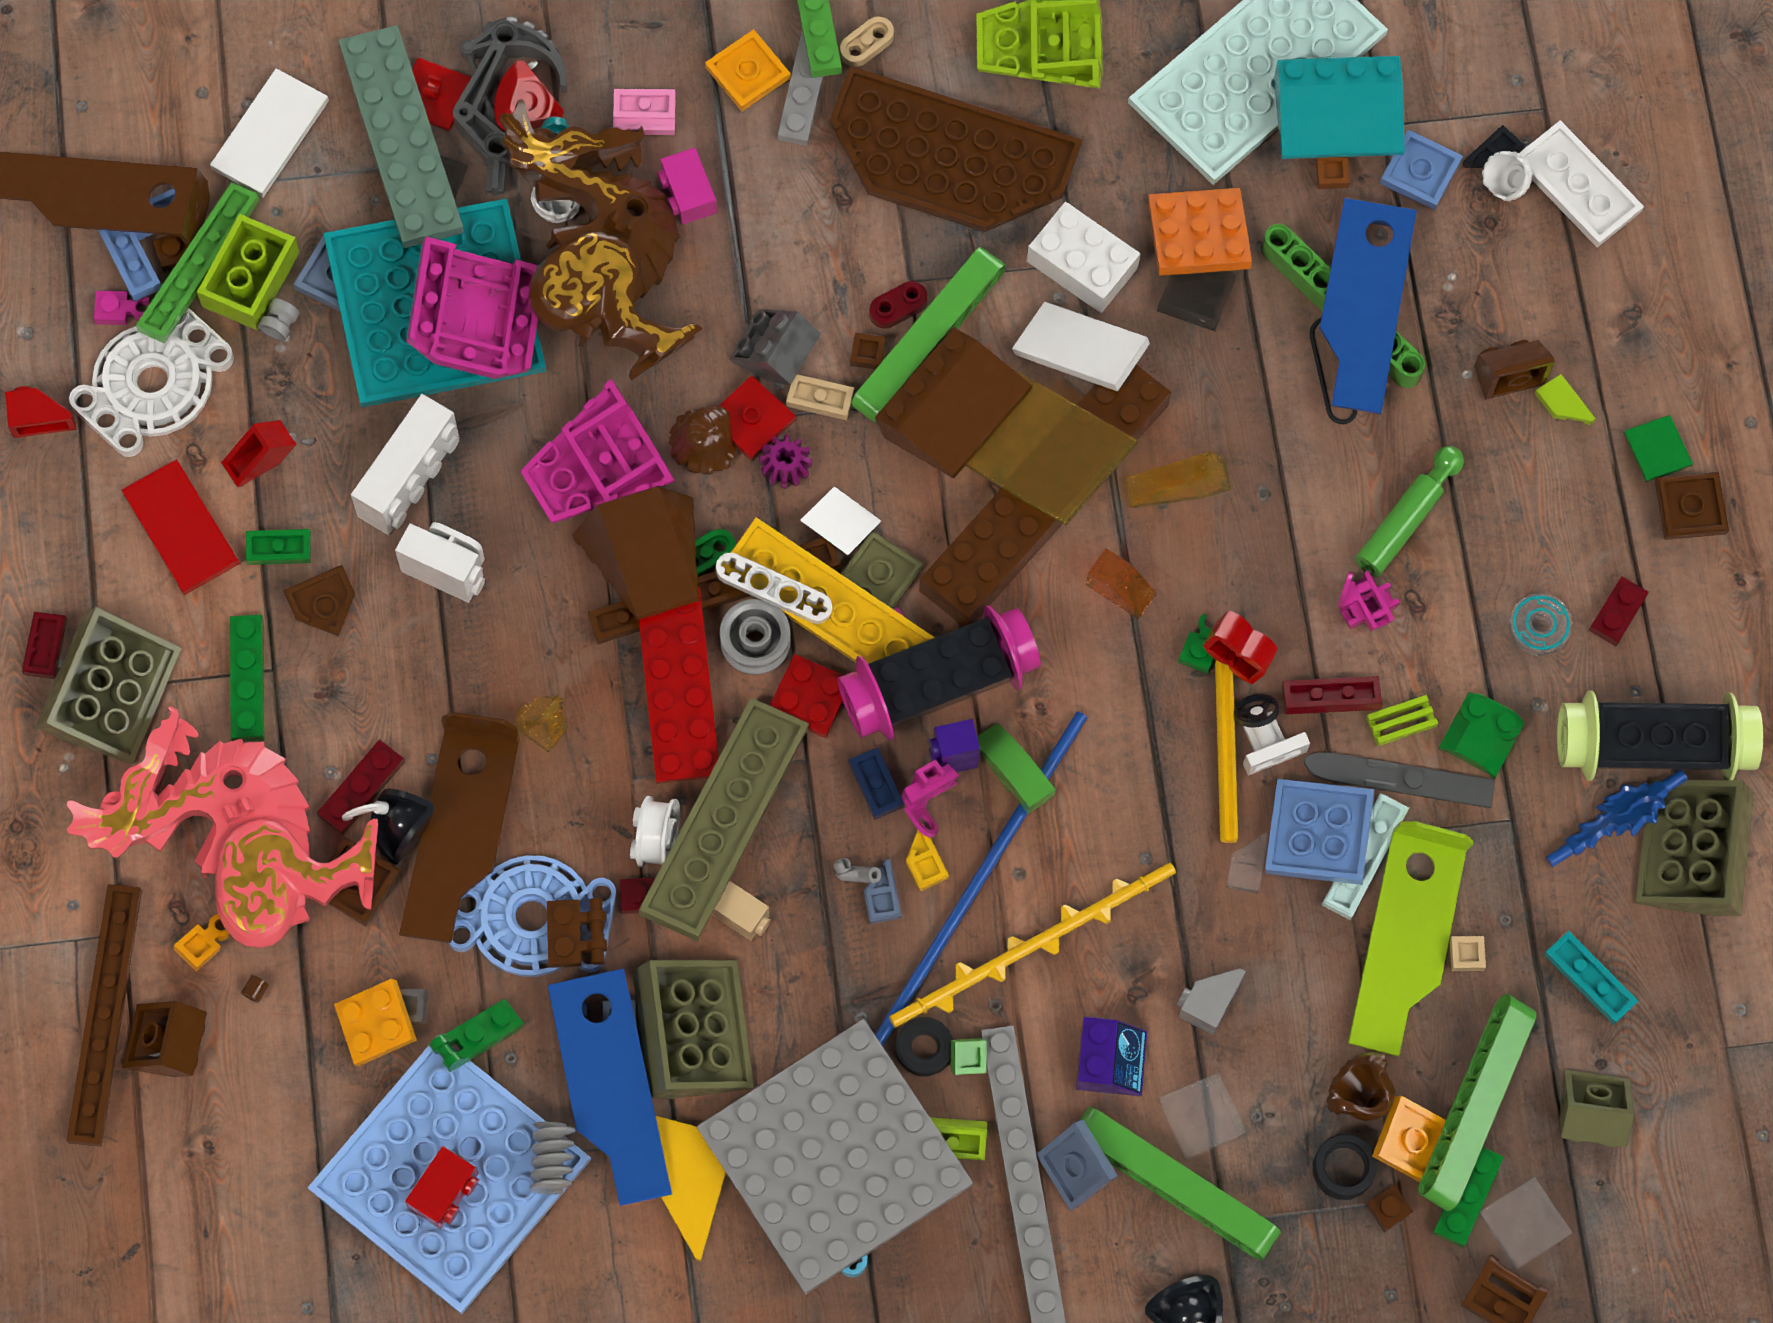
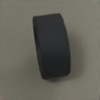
M1338 1134L1328 1138L1319 1147L1313 1160V1177L1317 1186L1326 1195L1337 1200H1351L1361 1196L1370 1188L1377 1173V1159L1372 1157L1374 1152L1372 1147L1364 1139L1353 1134ZM1339 1148H1349L1361 1156L1364 1163V1173L1356 1184L1340 1186L1328 1177L1325 1170V1162L1331 1152Z

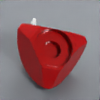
M523 60L516 61L505 73L498 86L494 102V114L497 125L502 131H505L499 121L500 115L502 113H513L516 103L520 99L525 102L527 115L533 130L540 128L543 122L550 117L563 118L564 110L532 70L538 64L536 60L531 61L529 64Z

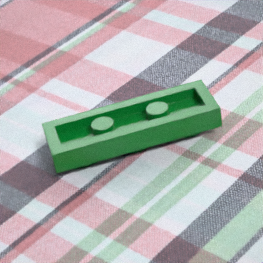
M1482 1147L1459 1203L1450 1211L1443 1209L1432 1234L1463 1248L1502 1163L1503 1156Z

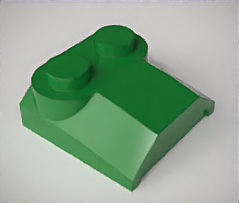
M1468 692L1438 749L1448 752L1495 779L1525 721L1515 711L1482 694Z

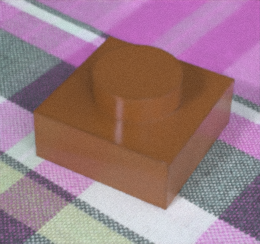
M1348 157L1316 158L1318 189L1349 188Z

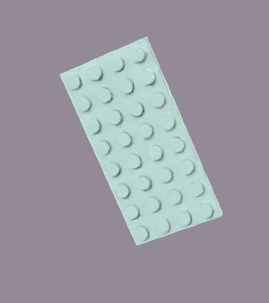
M1242 0L1132 94L1128 99V104L1214 185L1278 130L1274 87L1277 60L1362 57L1387 35L1388 29L1357 0Z

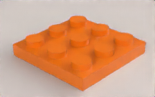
M1240 188L1148 194V206L1159 276L1252 269V256Z

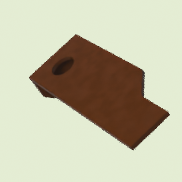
M0 152V199L32 202L55 227L179 236L188 247L204 224L210 194L208 181L198 168ZM164 184L172 186L175 189V197L168 206L157 208L151 205L150 195L156 187Z

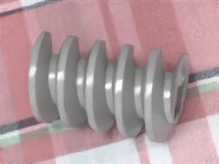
M544 1121L533 1123L539 1129L533 1132V1139L539 1143L532 1146V1152L539 1156L531 1159V1165L537 1169L530 1173L531 1179L536 1181V1183L530 1185V1191L547 1195L563 1193V1188L572 1186V1181L564 1179L563 1175L573 1172V1168L565 1166L564 1162L574 1159V1155L565 1152V1148L574 1146V1142L565 1139V1135L575 1133V1128L558 1122Z

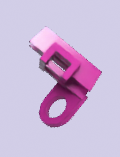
M1349 571L1337 605L1349 629L1366 623L1369 631L1372 632L1391 623L1394 617L1390 611L1396 609L1400 601L1398 598L1393 600L1388 591L1391 587L1390 583L1388 582L1377 587L1369 571L1364 572L1363 578L1353 582L1352 576L1354 572ZM1373 599H1375V601L1377 602L1379 608H1377V606H1376V604H1375V602H1374Z
M936 759L915 771L912 784L904 789L901 797L906 806L904 811L915 827L929 838H933L938 834V827L926 809L927 803L932 798L957 785L955 779L959 778V774L949 764L941 767ZM920 818L928 823L930 830L921 823Z

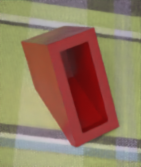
M20 386L16 387L13 391L5 392L8 428L13 438L77 430L71 412L38 388Z
M281 420L254 423L221 463L235 485L242 487L279 465L297 444Z

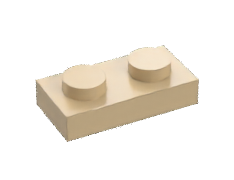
M797 374L790 385L786 407L847 421L851 401L854 396V387Z

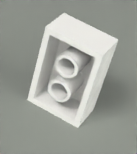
M1065 201L1028 246L1027 262L1102 314L1138 269L1141 253Z

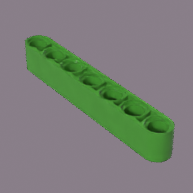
M1273 224L1265 233L1262 245L1264 256L1323 312L1327 288H1319L1314 282L1321 281L1328 286L1331 268L1290 228L1283 224ZM1271 240H1280L1284 245L1275 246L1271 243ZM1299 260L1304 262L1306 266L1297 267L1292 262ZM1396 331L1393 344L1394 351H1392L1388 376L1399 386L1412 388L1419 383L1422 377L1425 360ZM1411 366L1416 372L1407 373L1402 367Z
M979 247L853 397L851 406L877 424L875 416L954 327L958 329L1000 279L1006 269V264L984 248Z
M1505 994L1499 998L1491 1012L1419 1183V1195L1445 1211L1455 1208L1463 1195L1536 1019L1535 1010L1510 994Z
M1089 1106L1086 1108L1078 1121L1084 1120L1112 1166L1249 1255L1259 1260L1265 1259L1281 1234V1230L1276 1225L1102 1112Z

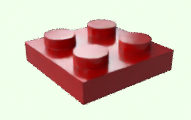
M794 654L769 706L809 723L808 731L826 738L843 704L837 678L843 675Z

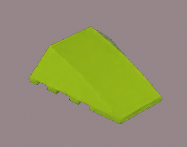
M1027 0L1018 4L1011 2L976 14L977 70L979 72L1100 89L1103 77L1100 0Z

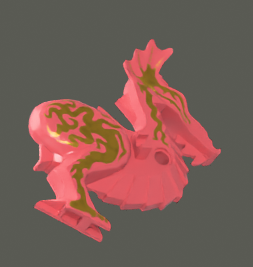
M172 706L168 707L169 719L162 720L161 726L154 729L149 735L146 744V756L143 762L129 768L123 774L120 792L113 791L108 793L101 803L100 810L83 806L75 801L67 802V807L73 814V821L67 828L68 834L84 837L90 849H105L114 858L120 857L130 846L148 843L161 852L178 825L185 819L192 816H203L211 820L214 825L198 853L195 863L202 868L201 874L203 878H208L209 874H215V897L219 918L229 934L246 947L264 948L273 946L284 938L292 926L303 922L308 924L310 918L305 910L307 898L322 906H327L342 889L356 885L359 887V895L363 907L371 910L378 819L370 820L366 824L361 840L340 857L329 863H318L311 859L307 836L310 833L305 812L310 807L297 786L299 784L298 779L284 765L286 759L265 748L264 742L243 743L242 739L223 744L219 741L205 754L200 752L191 770L185 769L174 786L168 784L158 795L167 765L178 766L175 752L185 756L190 755L186 736L195 739L199 737L194 727L180 718L178 710ZM231 775H237L242 778L243 782L240 787L230 789L225 786V780Z

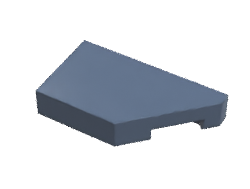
M885 859L879 869L881 871L880 880L877 883H869L864 889L863 894L869 924L902 919L890 859Z

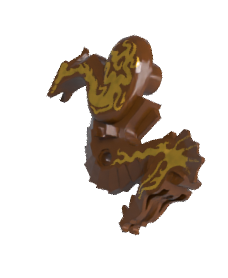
M522 99L518 100L513 113H502L499 117V121L505 129V137L502 139V144L509 152L510 167L517 169L525 180L535 187L537 202L571 200L580 204L589 216V223L556 228L551 231V239L546 244V247L550 249L557 246V244L560 247L553 251L536 268L531 278L528 294L530 308L547 327L555 331L571 329L581 336L579 346H584L590 336L601 329L605 346L626 348L639 356V359L632 366L629 373V378L634 380L695 338L694 335L702 330L700 325L693 323L680 328L658 324L641 317L635 309L634 303L639 297L643 299L653 284L659 285L663 280L667 264L673 259L674 243L680 238L674 218L676 215L673 214L671 206L664 200L666 194L653 187L651 181L633 178L632 174L613 176L611 172H592L591 168H589L598 163L607 168L611 161L614 160L617 170L622 171L629 159L638 168L641 164L640 142L645 136L644 129L641 126L638 132H633L630 129L622 130L619 127H611L602 130L598 134H592L581 127L572 126L555 136L547 128L533 130L529 122L525 102ZM627 209H632L637 216L631 215Z

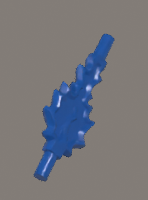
M1680 769L1663 781L1659 782L1657 780L1651 785L1646 781H1643L1638 787L1622 784L1619 787L1620 791L1618 793L1604 797L1606 803L1596 807L1604 814L1596 815L1595 821L1581 823L1578 826L1581 831L1580 833L1568 837L1565 840L1566 844L1546 856L1548 863L1551 867H1554L1573 854L1578 856L1586 847L1593 849L1602 836L1607 835L1611 837L1614 831H1616V836H1621L1625 831L1629 830L1631 836L1634 837L1646 823L1656 824L1658 809L1666 807L1664 799L1668 797V792L1688 780L1685 773Z

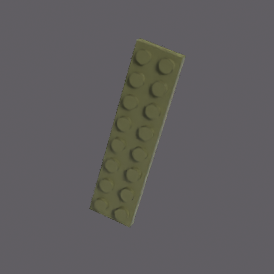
M750 698L639 908L638 915L697 942L699 941L807 733L809 723Z

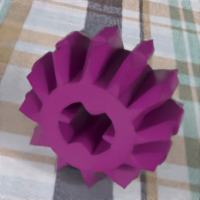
M788 434L784 436V441L782 442L774 436L772 438L773 446L764 444L762 447L764 455L759 456V464L763 466L761 474L763 477L770 476L769 483L771 485L781 481V487L785 489L787 488V482L791 481L797 487L800 484L799 477L807 479L809 476L807 469L812 467V459L808 457L810 455V448L801 447L802 440L800 437L792 443ZM781 459H785L787 462H791V463H790V464H786L784 461H781V462H780V460H781Z

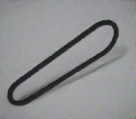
M1319 318L1310 328V341L1326 411L1333 422L1348 424L1355 419L1357 410H1353L1352 415L1348 419L1340 420L1332 414L1314 337V330L1321 323V318Z

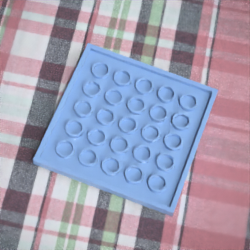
M428 1046L308 1186V1190L462 1315L563 1193L547 1195L530 1191V1185L536 1183V1181L531 1179L530 1173L537 1169L531 1165V1159L539 1156L532 1152V1146L539 1143L533 1139V1132L539 1130L533 1123L544 1122L545 1120L471 1061L448 1072L442 1063L443 1058L440 1054H435ZM451 1046L454 1052L458 1051L453 1046ZM575 1144L572 1147L565 1148V1152L574 1155V1159L564 1162L565 1166L573 1168V1172L563 1175V1178L572 1182L591 1160V1157ZM444 1146L476 1167L478 1171L476 1178L479 1179V1182L471 1195H464L457 1206L460 1207V1210L452 1223H445L439 1229L408 1209L404 1201L441 1147Z

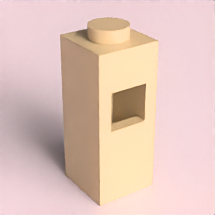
M729 881L712 916L752 941L756 934L761 936L771 922V919L768 918L769 906Z

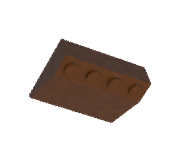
M954 327L875 416V419L885 439L954 479L1033 387L1032 384L978 340Z

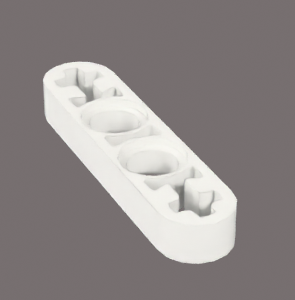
M725 553L717 560L716 574L719 580L814 624L824 623L831 616V600L828 596L735 553ZM731 561L736 562L735 568L743 573L745 567L751 569L746 574L745 583L739 582L741 580L740 574L732 572L730 576L725 575V568L722 565H728ZM758 573L764 574L768 578V586L763 590L754 589L750 584V579L753 575ZM784 587L794 588L798 593L797 599L793 603L783 602L779 597L781 589ZM803 593L809 595L806 602L816 605L818 601L823 602V609L826 612H819L815 616L812 614L813 608L804 604L803 610L798 609L802 602Z

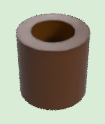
M251 975L241 994L251 1001L259 1003L269 984L259 977Z

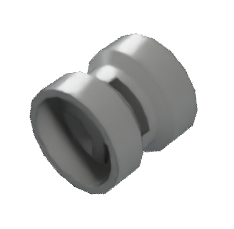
M273 298L268 306L269 312L267 316L262 317L258 328L273 339L285 341L290 333L289 327L291 323L296 322L300 312L287 301Z

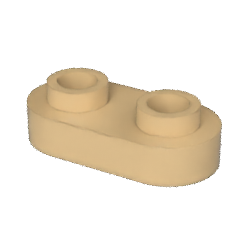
M873 17L845 37L840 45L842 61L848 66L860 67L886 49L894 39V27L891 21L884 17ZM881 33L884 36L882 38H875L873 35ZM852 51H859L861 54L853 56L850 53Z

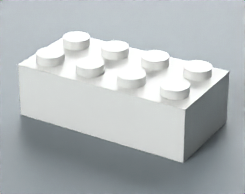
M421 394L352 492L351 497L358 518L388 536L394 528L398 529L401 527L406 519V511L411 503L416 504L420 500L424 492L423 486L429 478L433 479L438 474L442 466L441 460L446 453H452L459 442L454 412Z

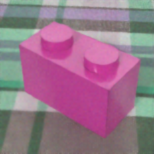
M695 147L660 159L661 171L657 172V176L662 189L668 188L671 196L668 198V204L671 206L673 214L679 216L682 225L717 213L716 198Z

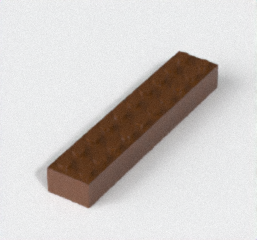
M1137 364L1118 391L1095 384L920 578L919 591L963 627L974 623L984 613V607L992 604L1168 407L1171 391Z

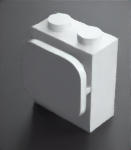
M433 522L429 528L430 532L410 523L395 549L401 572L469 603L473 595L477 596L481 592L485 583L482 572L483 568L481 567L485 560L482 546L471 537L440 523Z

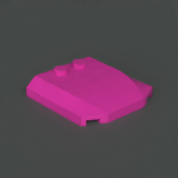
M426 236L422 241L406 342L434 364L493 379L527 372L531 368L538 322L537 316L530 308L528 294L531 278L539 265L515 260L511 264L456 250V244Z

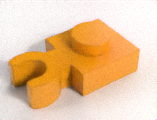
M218 913L210 918L207 929L204 930L197 924L174 945L173 950L196 972L220 951L221 946L217 941H224L231 936L226 929H216L215 925L221 921Z

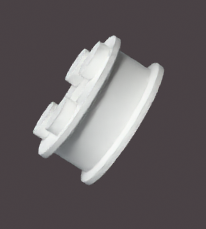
M646 796L641 808H635L633 826L637 827L636 840L633 839L631 843L630 858L636 859L638 867H644L646 863L663 865L679 835L680 805L677 799H672L670 803L656 802L652 796Z

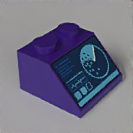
M1084 1017L1081 1026L1076 1090L1141 1097L1147 1031L1118 1020Z

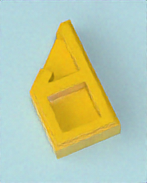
M917 829L912 847L906 859V865L919 892L949 879V874L931 838L923 835Z

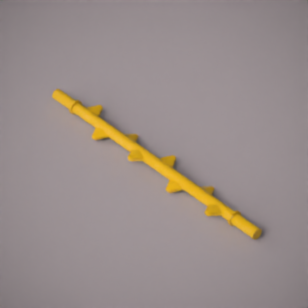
M1169 862L1145 876H1139L1138 880L1131 884L1115 879L1112 881L1113 893L1080 912L1068 905H1063L1061 907L1060 923L1027 941H1022L1013 936L1009 937L1007 952L976 969H972L961 962L956 964V980L921 999L917 998L916 1002L890 1015V1022L896 1028L921 1013L926 1014L927 1010L934 1006L948 1014L953 1011L954 995L987 977L1003 982L1006 980L1007 966L1040 948L1053 955L1058 954L1059 938L1092 919L1105 924L1110 923L1112 908L1143 891L1148 892L1150 887L1176 874L1174 866Z

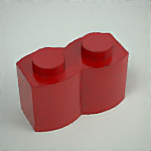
M1229 610L1216 621L1203 645L1205 650L1214 659L1228 665L1236 676L1250 684H1254L1266 673L1278 651V647L1268 636L1253 630L1251 625L1242 616Z

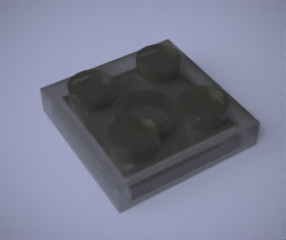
M1218 271L1170 275L1157 311L1216 332L1236 281L1237 273Z

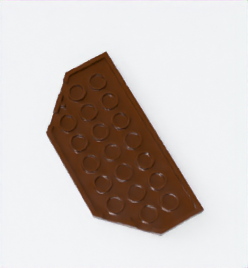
M851 65L830 117V124L868 195L982 232H987L1063 198L1083 139Z

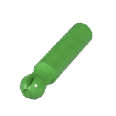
M1445 446L1436 452L1433 469L1428 475L1419 474L1361 548L1354 560L1363 571H1369L1373 577L1381 576L1444 494L1441 487L1442 483L1448 476H1454L1461 472L1464 466V456L1457 447Z

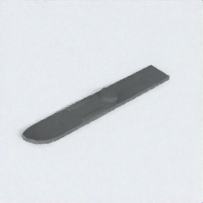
M1313 753L1306 756L1304 760V765L1310 773L1330 782L1490 809L1492 807L1495 784L1493 779L1337 753Z

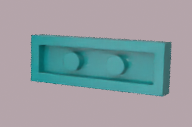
M1569 930L1545 952L1544 956L1612 1025H1615L1637 1004L1638 1000Z

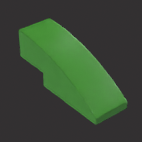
M996 723L977 736L981 756L1006 790L1013 793L1027 814L1054 797L1056 789L1031 757L999 723Z

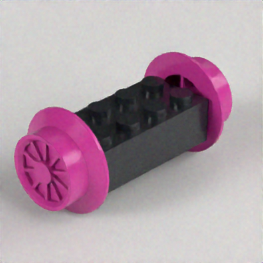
M990 605L984 607V619L869 664L861 655L857 656L855 671L838 677L837 682L844 706L859 737L863 738L879 731L890 741L894 739V727L1008 682L1016 690L1022 689L1023 674L1040 668L1041 661L1033 634L1022 612L1015 608L998 614Z

